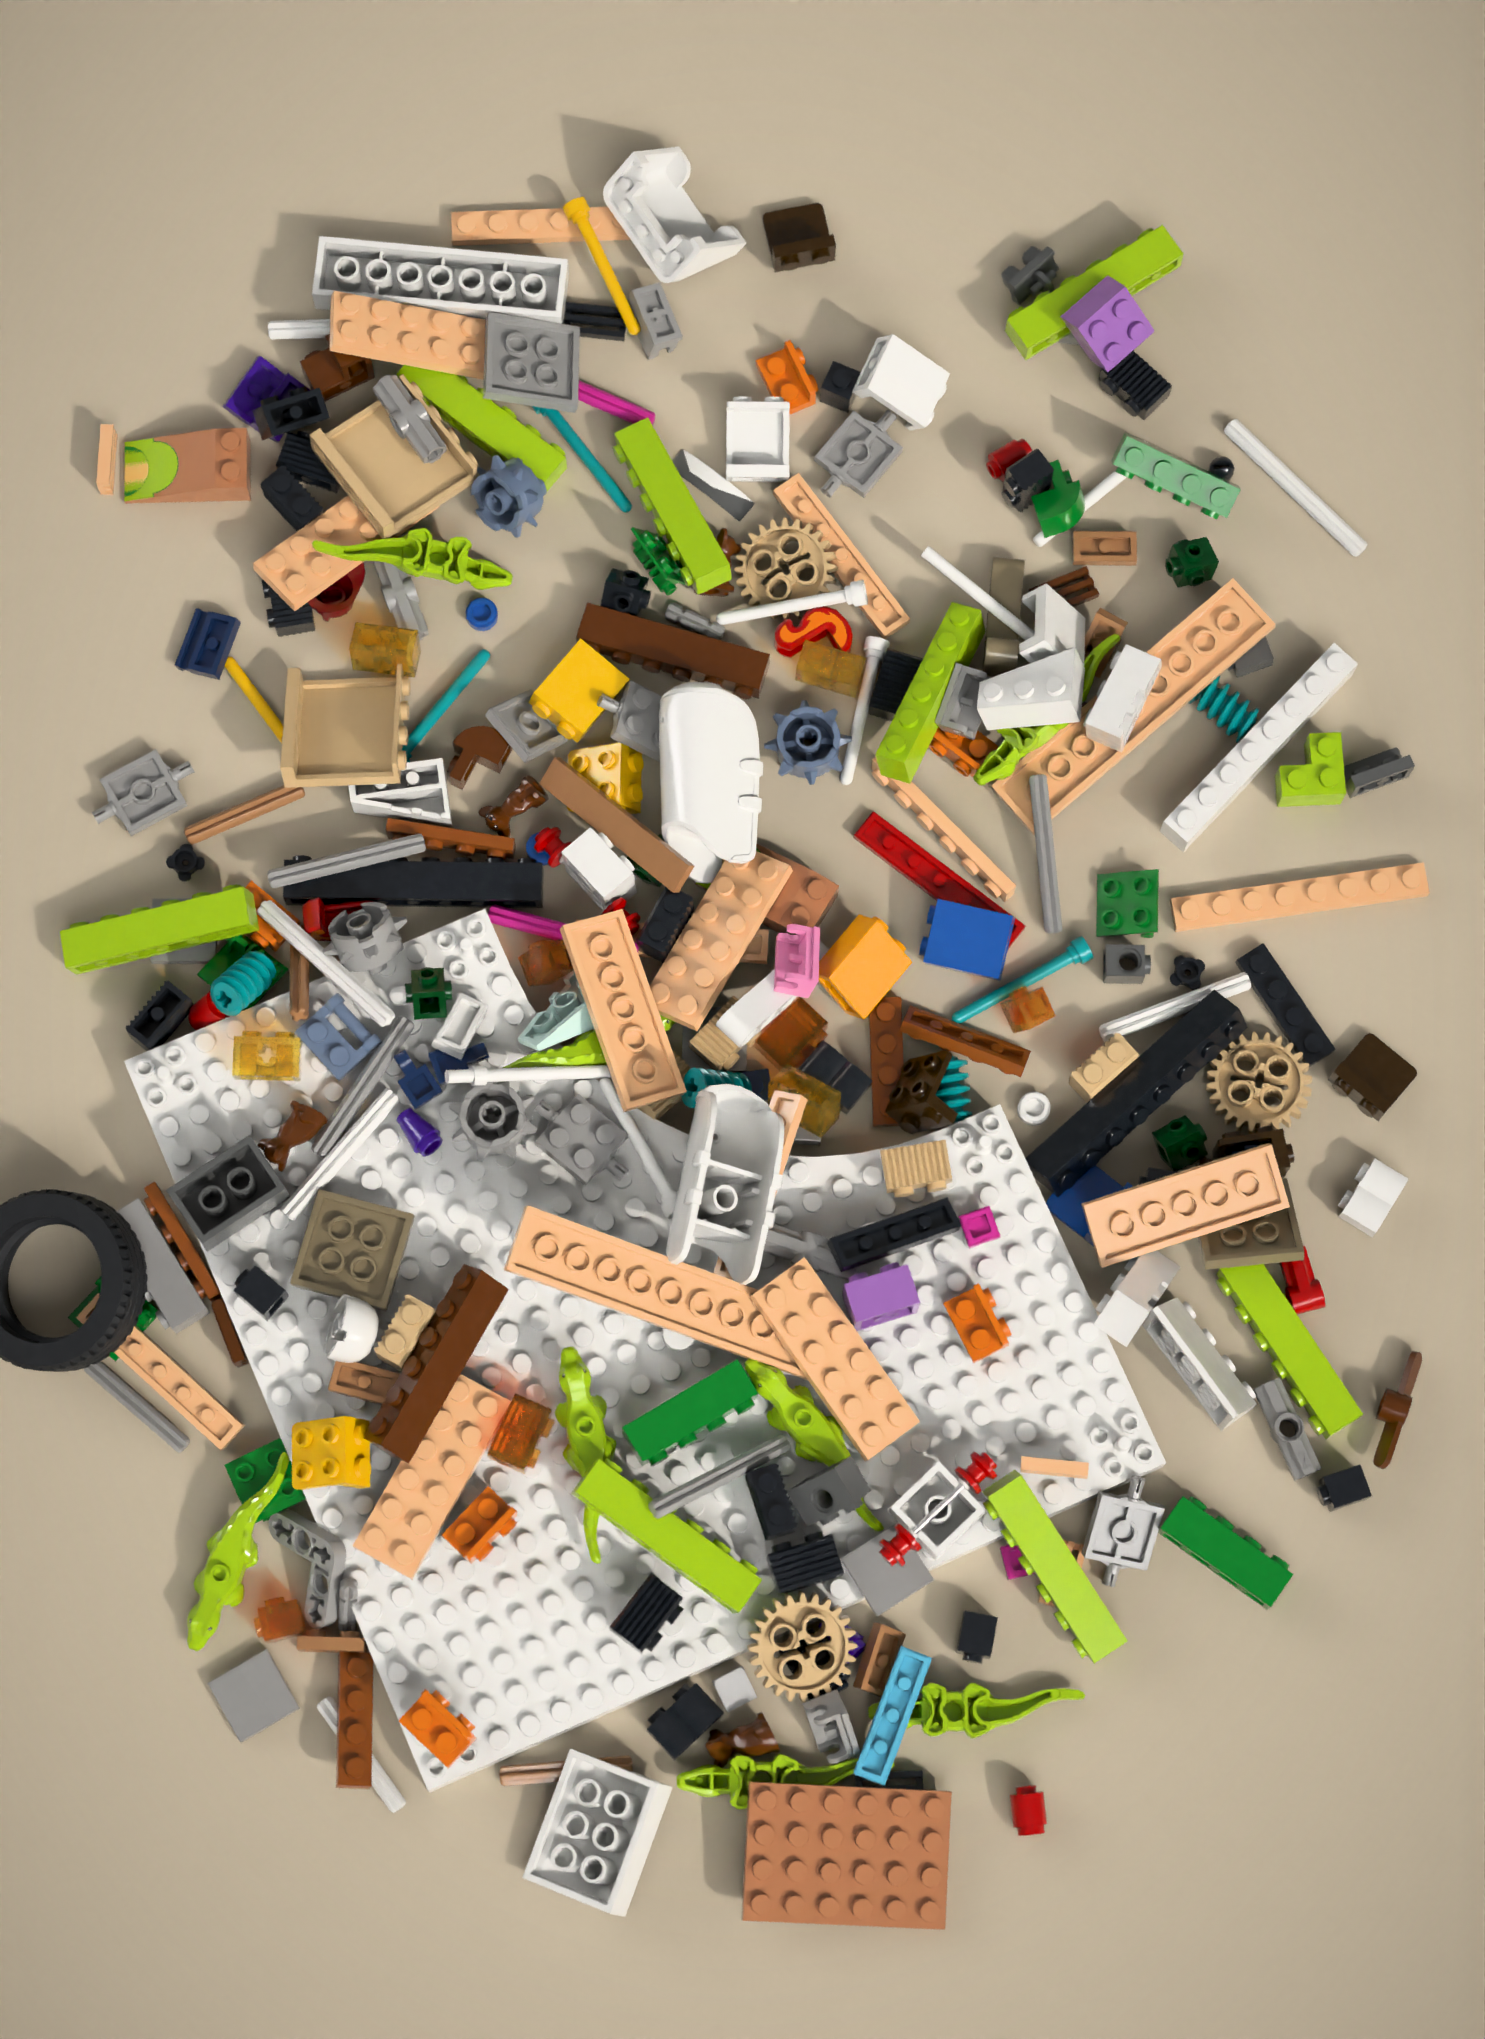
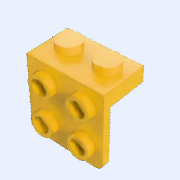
M620 742L575 749L569 752L568 764L630 814L641 813V801L643 798L641 778L644 766L642 753Z
M339 1416L295 1423L292 1427L293 1488L305 1490L336 1485L359 1489L370 1487V1442L363 1438L368 1430L370 1420Z

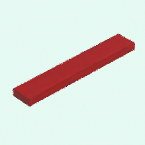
M874 811L854 834L853 838L936 901L941 899L1011 915ZM1016 918L1008 949L1026 927Z

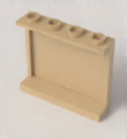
M403 374L399 376V380L414 400L418 399L429 415L431 425L446 445L447 451L437 461L425 464L422 462L407 439H402L397 434L391 424L388 412L379 400L326 434L320 428L310 434L311 449L382 539L393 537L472 485L477 478V467L479 466L470 451L465 452L459 445L460 440L453 429H446L440 422L442 419L437 409L433 405L428 406L422 399L423 394L415 382L409 383Z
M397 664L396 677L303 681L300 668L287 669L280 763L285 788L400 783L401 770L407 769L406 751H402V745H408L407 726H403L404 720H409V703L405 701V696H410L411 693L410 677H404L402 664Z

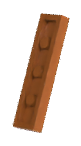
M392 818L387 819L385 830L388 839L394 840L422 834L426 849L442 851L443 848L455 849L457 854L464 856H474V853L486 854L487 858L514 859L516 850L515 838Z
M883 997L869 1014L871 1080L873 1081L871 1085L873 1127L899 1126L895 1120L885 1113V1110L890 1101V1093L896 1087L901 1076V1068L904 1065L903 1032L899 1031L902 1025L901 997Z
M911 1005L899 1030L908 1034L913 1039L927 1041L939 1046L942 1050L956 1052L974 1062L985 1063L998 1068L1005 1074H1014L1019 1077L1022 1076L1031 1053L1028 1049Z
M154 1181L144 1187L148 1197L143 1199L152 1216L159 1214L163 1220L164 1225L159 1228L168 1243L170 1244L175 1241L181 1252L176 1254V1257L185 1272L191 1269L197 1280L192 1282L201 1299L208 1297L211 1302L221 1299L222 1295L217 1284L159 1186Z
M340 1652L338 1655L336 1788L370 1789L372 1786L373 1658L371 1653Z

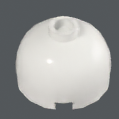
M343 1294L333 1311L338 1313L334 1323L330 1322L328 1326L324 1354L327 1355L326 1358L353 1363L365 1358L370 1353L372 1347H379L377 1342L382 1340L383 1329L378 1328V1315L369 1303Z

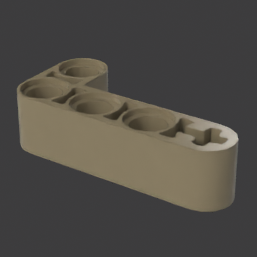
M993 557L989 595L1020 619L1025 560ZM988 611L982 671L987 673V676H997L1016 669L1019 640L1017 633Z

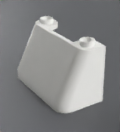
M680 147L632 152L608 180L603 190L606 205L656 277L664 283L678 282L736 255L747 243L739 231L730 225L721 226L713 232L684 191L682 186L690 176L691 167Z

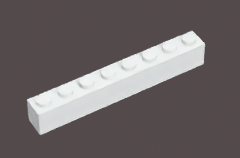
M1333 643L1163 821L1160 832L1184 852L1353 675L1358 663Z

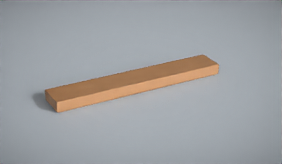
M554 757L539 784L599 833H604L617 848L670 891L679 893L695 866L562 758Z

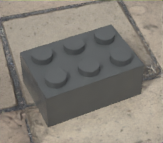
M250 1135L166 1190L207 1252L290 1197L286 1187Z

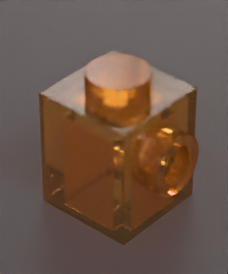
M564 940L536 941L528 946L529 950L518 957L529 987L553 984L574 970Z
M1026 986L1020 987L1008 993L1010 999L1000 1004L1013 1033L1030 1030L1056 1016L1043 987L1028 990Z
M277 1597L264 1601L265 1607L257 1608L259 1617L254 1618L258 1638L264 1637V1641L267 1644L306 1635V1627L299 1600L294 1599L285 1602L284 1597Z

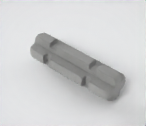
M674 602L668 606L665 612L666 620L675 624L679 622L681 627L694 633L705 634L718 640L722 639L725 633L723 625L715 621L712 624L709 622L710 619L689 609L684 611L682 606Z
M345 1578L340 1582L338 1629L340 1631H354L356 1629V1617L352 1607L357 1603L358 1582L354 1578L351 1580Z

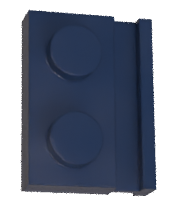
M196 608L174 666L180 671L186 670L193 674L220 680L241 622L236 617L211 611L205 612Z

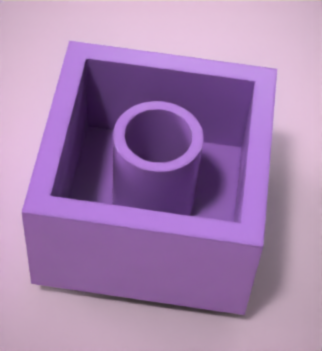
M1108 275L1061 316L1090 361L1106 372L1113 369L1155 332L1127 288Z
M899 1262L891 1263L881 1267V1273L868 1276L867 1272H863L848 1278L849 1282L843 1286L842 1297L850 1322L856 1331L918 1312L920 1300L908 1264L900 1267Z

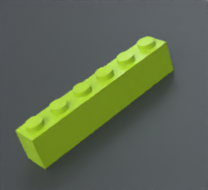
M1161 225L1155 230L1153 228L1145 230L1132 244L1120 245L1112 252V256L1104 261L1098 259L1092 262L1081 275L1077 277L1075 275L1069 276L1053 292L1045 291L1037 296L1034 303L1025 309L1024 307H1018L1008 315L1005 332L1025 361L1071 333L1061 316L1107 275L1124 285L1131 296L1179 268L1184 254L1166 228Z
M403 365L397 372L398 378L403 374L409 383L415 382L423 394L422 399L428 406L433 405L439 412L442 420L491 457L498 455L502 461H507L511 458L521 459L524 465L529 467L535 476L545 483L547 491L567 469L566 454L561 447L553 442L548 444L541 439V434L530 424L524 426L516 420L517 416L508 407L502 406L500 408L491 399H484L483 389L472 387L467 383L468 379L465 376Z
M647 417L615 432L616 446H613L614 454L620 464L625 462L629 470L626 471V475L633 488L639 487L642 493L639 495L645 511L647 513L652 511L655 516L653 524L660 537L666 536L669 542L666 544L672 560L674 562L679 560L683 568L680 569V573L687 586L693 585L696 593L699 595L731 580L730 564L649 418Z
M951 602L875 754L881 776L911 783L938 729L935 720L955 664L959 663L967 667L969 666L986 632L980 609Z
M235 884L222 888V892L214 894L210 892L196 893L192 895V899L181 902L177 899L162 902L160 907L152 909L149 907L134 908L131 910V914L123 916L117 914L105 915L100 918L99 922L73 923L70 925V929L60 931L65 968L78 975L260 931L254 895L244 886Z
M1264 1264L1220 1268L1216 1273L1219 1278L1216 1280L1219 1289L1226 1297L1231 1296L1237 1305L1234 1310L1243 1324L1249 1323L1255 1332L1253 1339L1262 1352L1267 1350L1273 1359L1271 1366L1276 1375L1281 1380L1285 1378L1291 1386L1292 1390L1289 1393L1294 1402L1300 1408L1302 1406L1305 1407L1310 1415L1308 1422L1318 1436L1322 1434L1325 1439H1328L1363 1415L1362 1411Z
M607 1458L604 1462L600 1459L595 1460L571 1494L733 1614L739 1613L762 1581L761 1578L755 1575L758 1569L744 1559L738 1562L728 1555L731 1549L717 1539H714L712 1542L701 1535L704 1529L690 1519L684 1522L674 1515L677 1509L659 1519L653 1517L652 1512L649 1510V1503L654 1499L647 1495L650 1491L649 1488L634 1478L631 1482L620 1475L622 1469L613 1461Z
M1013 1470L984 1489L982 1493L987 1501L982 1503L993 1520L999 1518L1005 1527L1000 1531L1011 1548L1016 1545L1023 1555L1018 1558L1020 1564L1029 1576L1033 1573L1036 1575L1040 1582L1036 1586L1038 1592L1046 1603L1051 1600L1058 1611L1053 1615L1064 1631L1070 1628L1075 1636L1071 1643L1080 1657L1088 1656L1093 1663H1096L1126 1643L1127 1639L1022 1475L1017 1470Z

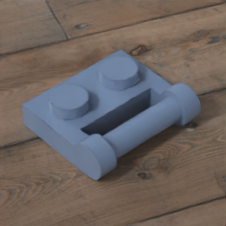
M339 993L332 996L322 1008L294 1032L338 1081L342 1080L382 1042L377 1034L372 1035L345 1006V1000ZM332 1013H335L363 1043L358 1050H355L327 1020Z

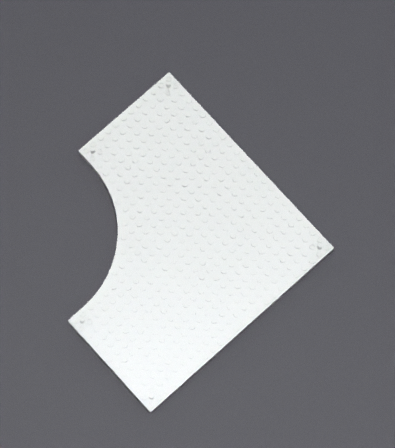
M486 909L402 943L404 949L387 962V968L377 974H370L369 971L351 972L394 1011L395 1018L389 1026L381 1027L331 980L324 976L309 983V1016L306 1020L300 1019L297 1022L292 1019V1015L289 1013V991L241 1011L236 1016L227 1017L125 1060L124 1063L174 1183H178L249 1135L256 1145L263 1138L277 1137L280 1126L292 1113L290 1106L292 1100L319 1111L329 1121L377 1050L376 1048L342 1080L338 1081L294 1033L337 993L343 997L345 1006L372 1035L377 1034L382 1041L398 1017L404 1016L412 1021L415 1025L414 1029L398 1053L405 1050L417 1069L426 1064L439 1086L440 1084L428 1053L438 1050L431 1047L445 1018L414 1020L413 1003H406L405 984L411 983V970L426 967L444 968L445 981L451 980L453 1000H446L447 1013L458 992L488 1004V1009L468 1048L484 1043L490 1058L478 1063L469 1064V1068L471 1066L483 1065L487 1069L503 1068L532 1053L562 1048L563 1046L558 1043L537 1051L520 1044L518 1037L537 1013L529 1003L508 962ZM332 1013L327 1018L355 1050H358L363 1045L335 1013ZM393 1059L340 1137L341 1139L384 1089L392 1090L399 1097L397 1105L322 1189L408 1212L415 1216L388 1309L384 1311L374 1308L379 1319L378 1328L383 1329V1336L385 1335L384 1330L389 1329L388 1324H392L391 1319L395 1318L394 1313L399 1312L398 1307L402 1306L401 1301H405V1295H411L436 1310L438 1304L444 1299L450 1289L454 1276L461 1270L463 1264L483 1270L509 1289L461 1374L510 1400L512 1405L412 1580L353 1547L355 1540L401 1460L391 1457L370 1443V1487L359 1489L336 1485L303 1490L317 1526L340 1538L345 1545L346 1561L343 1579L351 1580L354 1578L358 1582L357 1603L352 1607V1610L398 1720L422 1696L421 1693L426 1689L430 1694L437 1690L451 1703L446 1709L453 1716L457 1717L461 1713L475 1726L471 1733L477 1739L448 1769L400 1723L429 1792H433L748 1652L747 1645L756 1643V1640L750 1637L748 1633L749 1631H759L760 1628L753 1621L754 1618L764 1620L766 1616L762 1608L765 1607L773 1611L775 1608L772 1599L774 1598L781 1604L785 1603V1594L781 1596L777 1594L766 1559L767 1554L773 1553L771 1547L790 1541L792 1546L805 1543L804 1536L822 1531L824 1536L832 1534L841 1561V1558L894 1524L899 1523L889 1513L890 1507L938 1461L959 1480L960 1478L954 1470L957 1467L966 1469L972 1463L970 1455L973 1452L979 1455L985 1452L997 1465L994 1469L997 1477L994 1480L986 1477L979 1484L981 1492L978 1495L970 1489L968 1492L983 1506L982 1503L987 1501L982 1491L1013 1470H1017L1049 1518L1097 1497L1099 1491H1111L1131 1482L1132 1476L1142 1477L1162 1468L1166 1464L1107 1334L1093 1325L1098 1318V1314L999 1104L946 1128L899 1145L855 1154L820 1157L789 1156L783 1172L784 1177L781 1190H777L771 1213L776 1214L775 1225L799 1233L801 1231L815 1233L828 1240L948 1197L957 1218L960 1215L990 1205L1001 1238L970 1249L962 1227H960L957 1232L857 1267L855 1275L867 1272L868 1276L881 1273L880 1268L885 1265L899 1262L901 1267L908 1264L920 1300L918 1312L857 1331L920 1422L867 1461H864L841 1428L845 1445L872 1490L863 1497V1500L870 1512L882 1523L884 1530H873L855 1510L846 1514L844 1509L838 1511L839 1517L822 1526L820 1521L807 1527L790 1498L788 1501L792 1504L790 1509L794 1510L795 1522L798 1523L795 1532L765 1541L745 1479L746 1474L678 1508L674 1514L684 1522L687 1519L694 1521L704 1529L701 1535L711 1542L714 1539L721 1541L731 1549L728 1555L738 1562L744 1559L758 1569L755 1575L761 1578L762 1581L739 1613L733 1614L601 1515L598 1518L597 1544L601 1555V1562L599 1564L594 1563L590 1558L584 1532L585 1504L571 1494L582 1479V1476L576 1470H573L563 1457L564 1448L569 1443L566 1429L559 1424L555 1417L556 1406L567 1401L559 1382L561 1352L563 1348L573 1346L578 1351L591 1374V1396L599 1395L606 1401L607 1410L603 1423L606 1435L613 1438L617 1444L613 1462L622 1469L620 1475L630 1482L633 1478L640 1481L649 1488L650 1491L647 1495L653 1499L780 1434L786 1436L791 1445L790 1450L755 1469L774 1463L778 1464V1470L781 1471L780 1477L783 1478L782 1483L785 1484V1490L789 1491L802 1480L822 1471L828 1466L824 1463L811 1462L797 1456L795 1453L796 1441L786 1431L775 1429L767 1422V1412L771 1411L774 1406L759 1394L757 1399L753 1400L755 1406L741 1415H738L736 1411L725 1417L726 1423L718 1429L709 1432L706 1428L696 1434L698 1440L686 1448L680 1449L677 1445L667 1451L669 1457L653 1467L650 1463L642 1466L622 1434V1427L737 1359L745 1370L744 1363L748 1359L695 1340L693 1345L687 1350H671L663 1341L662 1327L504 1270L522 1213L527 1205L667 1256L666 1249L672 1218L667 1219L662 1211V1202L660 1200L662 1195L629 1138L618 1148L614 1157L620 1164L629 1169L623 1179L619 1180L605 1168L603 1171L595 1174L586 1186L535 1145V1141L545 1131L549 1122L538 1112L534 1111L535 1107L540 1104L541 1100H544L558 1112L566 1107L577 1094L581 1095L625 1131L603 1094L597 1079L509 1081V1086L520 1097L533 1095L534 1100L528 1105L525 1112L527 1120L537 1127V1132L525 1134L521 1142L515 1146L516 1157L511 1158L505 1152L499 1155H487L481 1162L477 1160V1149L473 1148L467 1140L454 1142L452 1139L462 1126L459 1116L450 1110L449 1106L450 1103L464 1101L465 1095L471 1090L470 1083H446L441 1085L442 1094L415 1110L397 1082L405 1077L395 1059ZM408 1108H412L414 1112L440 1131V1137L443 1139V1142L433 1154L427 1157L414 1152L396 1121L397 1117ZM639 1109L630 1110L629 1113L673 1190H678L689 1134L656 1119L653 1120ZM495 1113L488 1116L491 1123L499 1121ZM325 1125L322 1126L311 1140L290 1149L283 1172L278 1171V1164L269 1162L290 1196L324 1159L314 1153L311 1146ZM946 1140L952 1174V1183L946 1184L947 1189L927 1192V1187L914 1189L913 1195L906 1197H895L894 1193L887 1194L880 1154L881 1150ZM316 1197L294 1221L283 1214L281 1210L283 1204L288 1200L286 1199L208 1252L199 1241L291 1463L292 1427L295 1423L339 1416H349L370 1420L371 1422L382 1406L328 1390L336 1361L326 1358L324 1346L329 1323H334L338 1314L333 1311L339 1298L294 1287L290 1284ZM691 1243L688 1255L682 1262L713 1273L718 1256L709 1249ZM763 1253L758 1276L747 1286L759 1290L792 1266L791 1261ZM255 1265L284 1288L289 1295L268 1321L237 1297L233 1291L236 1288L235 1281L238 1276L246 1269L251 1270ZM819 1271L816 1274L850 1321L842 1297L843 1286L849 1281ZM979 1283L982 1290L986 1288L990 1290L997 1304L992 1310L997 1320L1002 1317L1004 1318L1012 1335L1007 1337L1009 1341L1008 1347L973 1364L943 1303L972 1289L973 1285ZM372 1347L370 1353L365 1358L358 1361V1363L401 1373V1371L379 1360L374 1347ZM783 1372L791 1389H795V1386L798 1385L807 1387L814 1400L813 1404L824 1416H833L808 1380ZM1025 1456L1089 1463L1088 1478L1021 1473V1458ZM489 1486L510 1507L517 1511L518 1515L514 1520L518 1523L505 1537L501 1534L497 1536L491 1543L494 1547L493 1550L483 1561L480 1562L476 1559L470 1564L441 1535ZM985 1511L984 1515L937 1560H934L923 1547L917 1554L928 1571L1003 1539L1004 1537L1000 1531L1005 1527L999 1518L993 1520L988 1512ZM842 1561L843 1576L789 1593L793 1600H797L798 1592L803 1591L806 1600H809L811 1594L816 1592L819 1597L818 1603H821L825 1597L831 1599L829 1609L839 1605L843 1610L865 1600V1597ZM650 1573H652L683 1597L680 1606L684 1610L672 1625L666 1622L660 1629L659 1633L663 1637L653 1651L650 1652L648 1649H645L640 1654L611 1632L609 1627ZM816 1617L810 1619L807 1622L806 1626L820 1620V1618ZM786 1627L777 1629L774 1633V1640L789 1634V1629Z

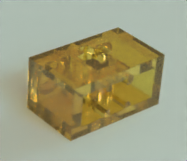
M355 622L349 647L353 670L397 675V664H402L404 676L415 678L421 654L418 630Z
M805 640L796 667L795 681L856 698L865 670L866 657Z
M243 1031L242 1036H234L232 1076L235 1080L301 1081L302 1041L300 1038H295V1033L275 1032V1037H262V1032ZM267 1048H270L272 1053L276 1055V1057H270L269 1063H265L263 1058L259 1056V1054H265Z
M786 1064L768 1084V1105H770L774 1090L800 1094L808 1099L799 1127L820 1138L840 1117L841 1092L789 1064Z

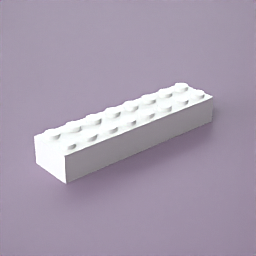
M319 236L312 296L315 309L330 310L331 296L334 291L484 320H486L488 312L564 324L569 266L568 259Z

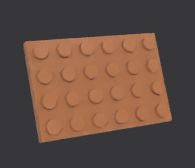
M749 1781L741 1920L945 1930L952 1792Z

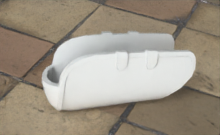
M689 682L673 687L664 693L659 702L661 829L664 841L695 866L688 878L698 883H712L722 866V859L729 861V863L743 864L748 863L755 857L758 814L762 808V799L759 798V777L763 775V762L760 761L756 721L747 704L738 696L723 690L718 684Z
M731 1084L710 1085L699 1091L695 1099L696 1106L666 1253L668 1261L678 1265L687 1257L691 1243L713 1251L725 1263L734 1281L747 1285L758 1276L768 1228L771 1229L774 1226L776 1214L771 1213L776 1190H781L784 1177L780 1175L784 1143V1121L781 1115L772 1112L769 1105L750 1090Z

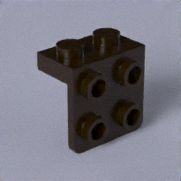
M820 203L768 212L763 215V225L774 272L790 271L800 267L835 261L836 243L834 235L829 234L824 209Z
M1369 1033L1364 1036L1347 1058L1333 1071L1328 1081L1332 1083V1087L1344 1097L1348 1096L1353 1100L1362 1113L1379 1121L1415 1079L1417 1070L1378 1037Z
M943 1050L911 1058L902 1066L901 1076L896 1087L890 1093V1101L885 1113L895 1120L905 1132L915 1134L954 1124L958 1113L936 1096V1092L952 1058V1054L949 1051Z
M1273 1126L1256 1128L1253 1134L1242 1135L1241 1131L1222 1134V1139L1217 1141L1212 1150L1213 1158L1229 1156L1232 1151H1241L1245 1144L1261 1146L1270 1143L1281 1179L1285 1177L1290 1169V1163H1294L1291 1143L1286 1144L1283 1129L1274 1130Z

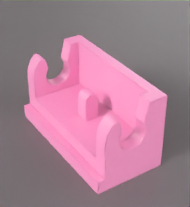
M788 924L787 932L796 933L797 935L778 933L776 936L774 991L809 998L819 982L820 927L814 926L812 928L798 924Z

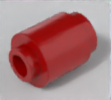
M1023 438L1018 441L1012 440L988 454L989 462L986 463V467L990 475L994 479L999 478L1004 482L1006 468L1032 452L1030 445Z
M209 991L192 1005L188 1020L195 1030H199L230 1016L216 1008Z
M1036 1785L1016 1787V1794L1010 1795L1013 1826L1017 1828L1018 1836L1045 1833L1044 1825L1047 1824L1044 1792L1036 1791Z

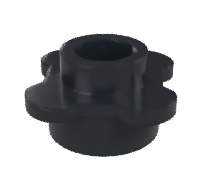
M183 844L172 856L167 858L166 864L168 868L174 869L178 873L180 881L187 882L191 879V875L194 872L204 868L205 860L195 854L190 844ZM188 860V865H183V861Z
M1183 955L1177 956L1174 959V973L1170 976L1171 984L1174 986H1188L1191 990L1199 989L1202 984L1200 981L1201 972L1205 970L1204 962L1200 959L1186 958ZM1189 970L1191 974L1187 976L1184 972Z

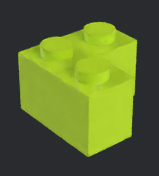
M1341 732L1309 733L1304 743L1305 765L1279 766L1276 772L1277 807L1341 804L1346 795Z

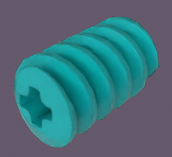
M1218 676L1191 699L1189 704L1199 700L1197 710L1201 712L1209 708L1206 716L1207 719L1211 720L1219 716L1216 726L1221 728L1229 724L1226 734L1231 736L1238 732L1236 743H1239L1256 723L1260 709L1257 707L1248 712L1247 708L1250 701L1247 699L1240 704L1237 703L1240 692L1237 691L1229 696L1227 693L1230 684L1227 683L1219 688L1217 685L1220 676Z
M249 951L216 978L210 986V995L216 1008L228 1016L238 1015L249 1003L253 1002L256 997L270 987L271 979L276 974L274 964L269 957L261 952Z
M952 1056L936 1092L938 1098L958 1113L954 1124L973 1115L972 1111L963 1110V1106L972 1103L970 1098L962 1097V1093L969 1091L970 1086L960 1083L961 1080L969 1077L968 1073L959 1071V1068L968 1065V1061L958 1059L956 1056Z
M693 1067L684 1076L683 1082L687 1092L681 1095L685 1106L695 1108V1099L698 1092L707 1086L731 1084L741 1086L752 1091V1087L748 1077L740 1072L734 1073L732 1071Z

